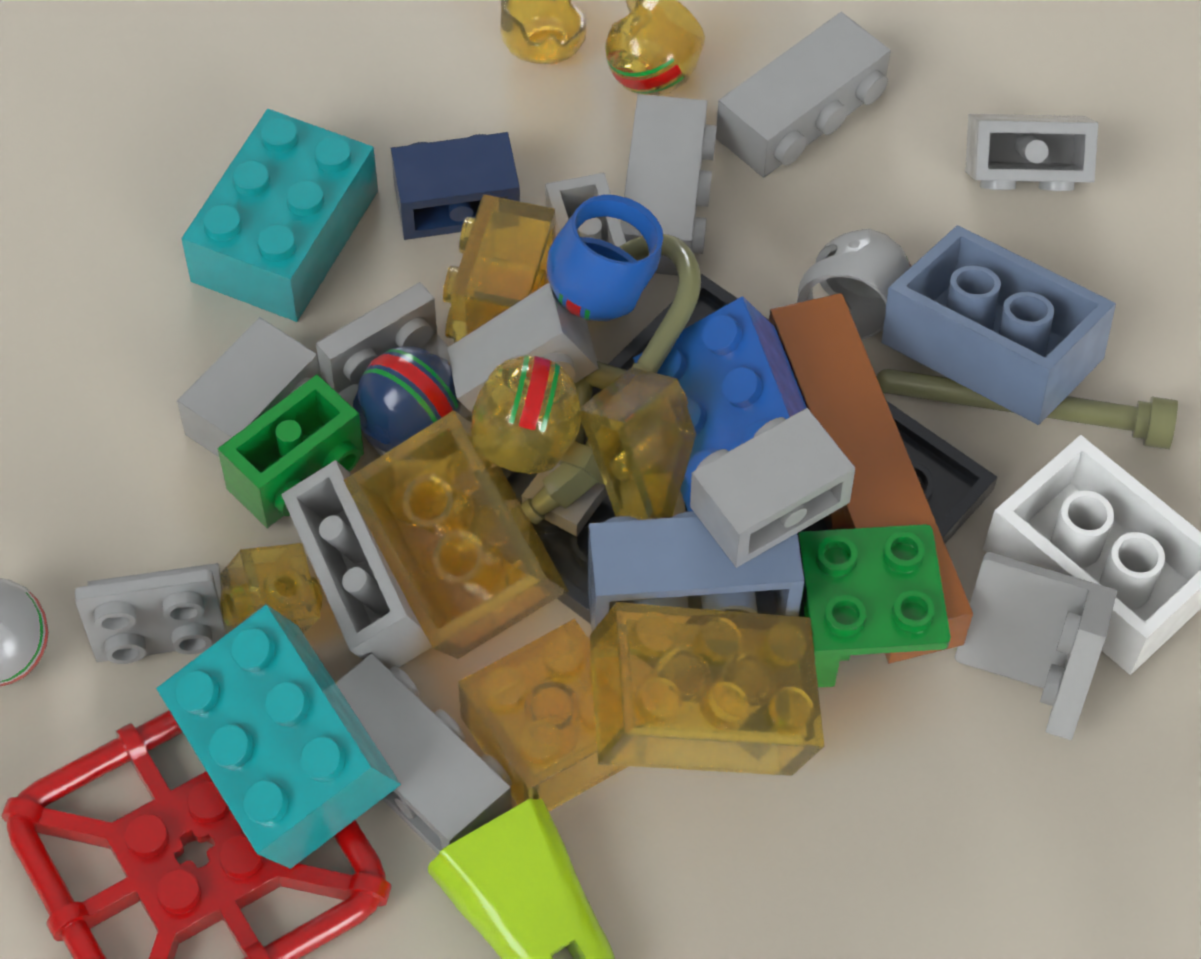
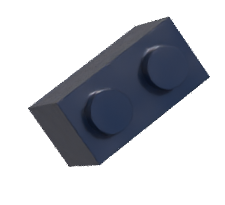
M508 132L488 135L476 134L466 138L429 143L417 142L407 146L391 148L394 187L404 240L521 224L520 186Z

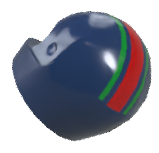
M401 346L387 350L370 362L359 381L358 391L353 400L352 407L359 413L361 433L369 443L386 453L429 452L442 443L456 425L462 403L456 397L451 366L446 359L422 348Z

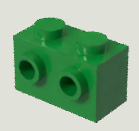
M317 374L217 448L226 489L267 529L283 516H290L281 495L282 493L335 460L350 472L356 466L360 457L364 455L359 413Z

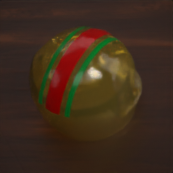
M626 0L630 13L611 25L606 38L605 52L609 69L617 82L632 93L655 96L670 94L686 83L697 67L705 44L704 31L692 13L677 0Z
M518 355L506 359L496 366L487 377L472 408L471 440L476 450L487 460L511 471L543 473L552 470L575 441L581 423L578 391L572 377L556 362L539 356Z

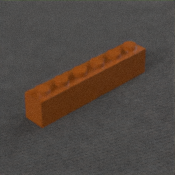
M834 294L770 309L769 322L775 326L806 407L855 467L850 503L824 517L823 520L828 530L930 525L934 534L951 635L949 646L946 649L964 645L973 617V611L843 294ZM942 650L885 653L888 664Z

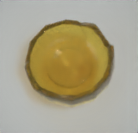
M501 0L500 33L502 41L512 55L523 61L544 65L558 64L570 59L585 42V14L574 4H571V0Z

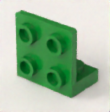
M930 525L799 532L798 542L804 586L798 616L808 688L835 687L840 661H849L850 655L944 650L948 648L951 635L934 534Z

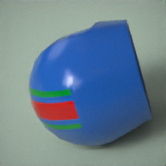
M603 194L584 201L558 233L548 251L547 279L559 303L573 315L593 321L607 322L631 313L643 290L658 268L663 245V229L658 219L649 209L630 198ZM595 217H612L623 220L634 226L642 234L649 248V256L636 261L630 254L609 242L590 237H580L577 230L586 220Z

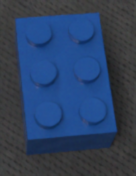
M743 296L683 329L646 394L688 512L693 511L690 507L692 472L696 470L698 465L707 456L722 449L731 451L752 439L756 432L767 422L779 417L788 419L807 408L775 326ZM642 353L633 357L635 363H637Z

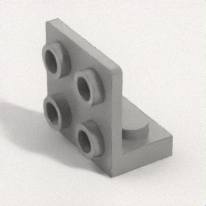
M419 282L318 341L316 348L321 378L346 402L353 406V400L364 371L372 360L391 348L401 346L422 348L446 359L450 363L448 346L437 334L435 298ZM463 404L461 405L458 421L448 435L477 418ZM372 445L375 448V450L380 454V456L385 460V462L390 466L389 453H386Z
M988 552L983 557L971 598L970 607L973 611V617L964 645L957 647L955 659L957 662L1044 688L1040 702L1052 706L1046 733L1072 740L1107 636L1117 590Z
M218 563L87 581L88 586L75 589L76 606L96 662L110 661L117 664H128L139 661L146 655L173 651L182 654H197L204 652L227 634L222 576Z

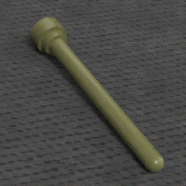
M883 369L876 376L883 393L1014 413L946 377L894 369ZM1067 396L1046 418L1132 431L1133 438L1144 439V446L1170 449L1177 419L1178 400L1152 396L1150 402L1138 401L1137 406Z

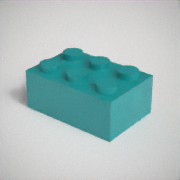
M267 108L181 238L190 281L298 322L378 193L374 147Z
M267 604L156 688L256 853L290 869L401 785L299 626Z

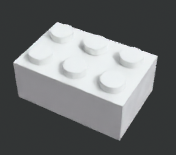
M1079 435L994 510L983 547L986 553H995L1117 590L1102 651L1129 675L1134 673L1201 609V532L1082 435Z

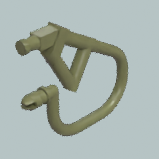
M663 234L661 256L668 257L678 272L679 281L676 296L637 363L632 366L630 371L597 361L599 369L567 388L560 434L557 436L554 460L560 466L543 479L544 486L533 499L528 498L521 504L524 514L536 525L545 519V514L560 505L566 509L595 484H604L615 466L607 459L656 379L657 372L694 312L701 288L700 267L689 246L675 236ZM643 236L634 238L619 246L636 261L649 256V248ZM597 387L614 393V398L584 445L593 388ZM559 394L554 396L548 421L562 408ZM548 401L544 402L541 406L535 430L520 427L519 418L514 421V424L511 423L499 431L496 439L497 446L502 451L507 452L519 450L530 441L533 435L541 429Z

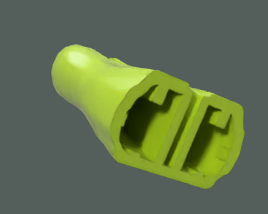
M531 798L444 847L437 857L430 862L428 873L449 897L459 912L481 934L501 959H553L552 956L564 948L568 949L573 959H615L607 936L583 891L565 844L542 798L536 800Z

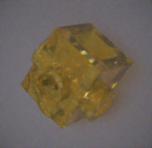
M303 543L240 549L220 573L223 585L220 598L222 616L228 626H232L233 629L266 604L298 625L303 634L321 617L322 592L317 579L310 575Z

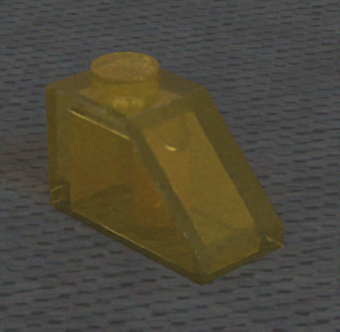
M632 367L577 409L616 517L630 516L638 520L673 517L696 437L687 408L688 400L677 378Z

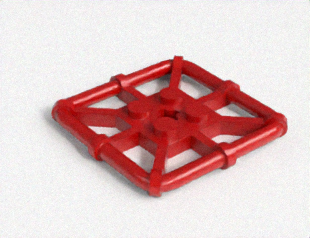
M170 710L136 728L132 723H129L116 730L117 738L36 780L21 791L17 797L7 799L1 815L2 819L7 822L6 829L11 846L50 915L46 925L54 940L64 941L73 959H107L91 928L139 901L158 932L149 959H174L180 943L221 920L226 924L245 958L243 959H300L361 924L376 911L377 907L385 906L392 888L391 884L386 880V874L379 856L356 820L333 836L356 872L355 874L350 875L299 863L290 869L256 853L207 771L170 790L148 751L183 733ZM130 761L153 799L113 822L45 808L49 804ZM38 833L111 849L126 878L83 902H75ZM193 841H198L199 843L208 842L213 845L206 851L209 862L199 868L191 860L185 861L182 864L177 861V858L184 853V846ZM279 887L344 900L264 947L257 939L240 910Z

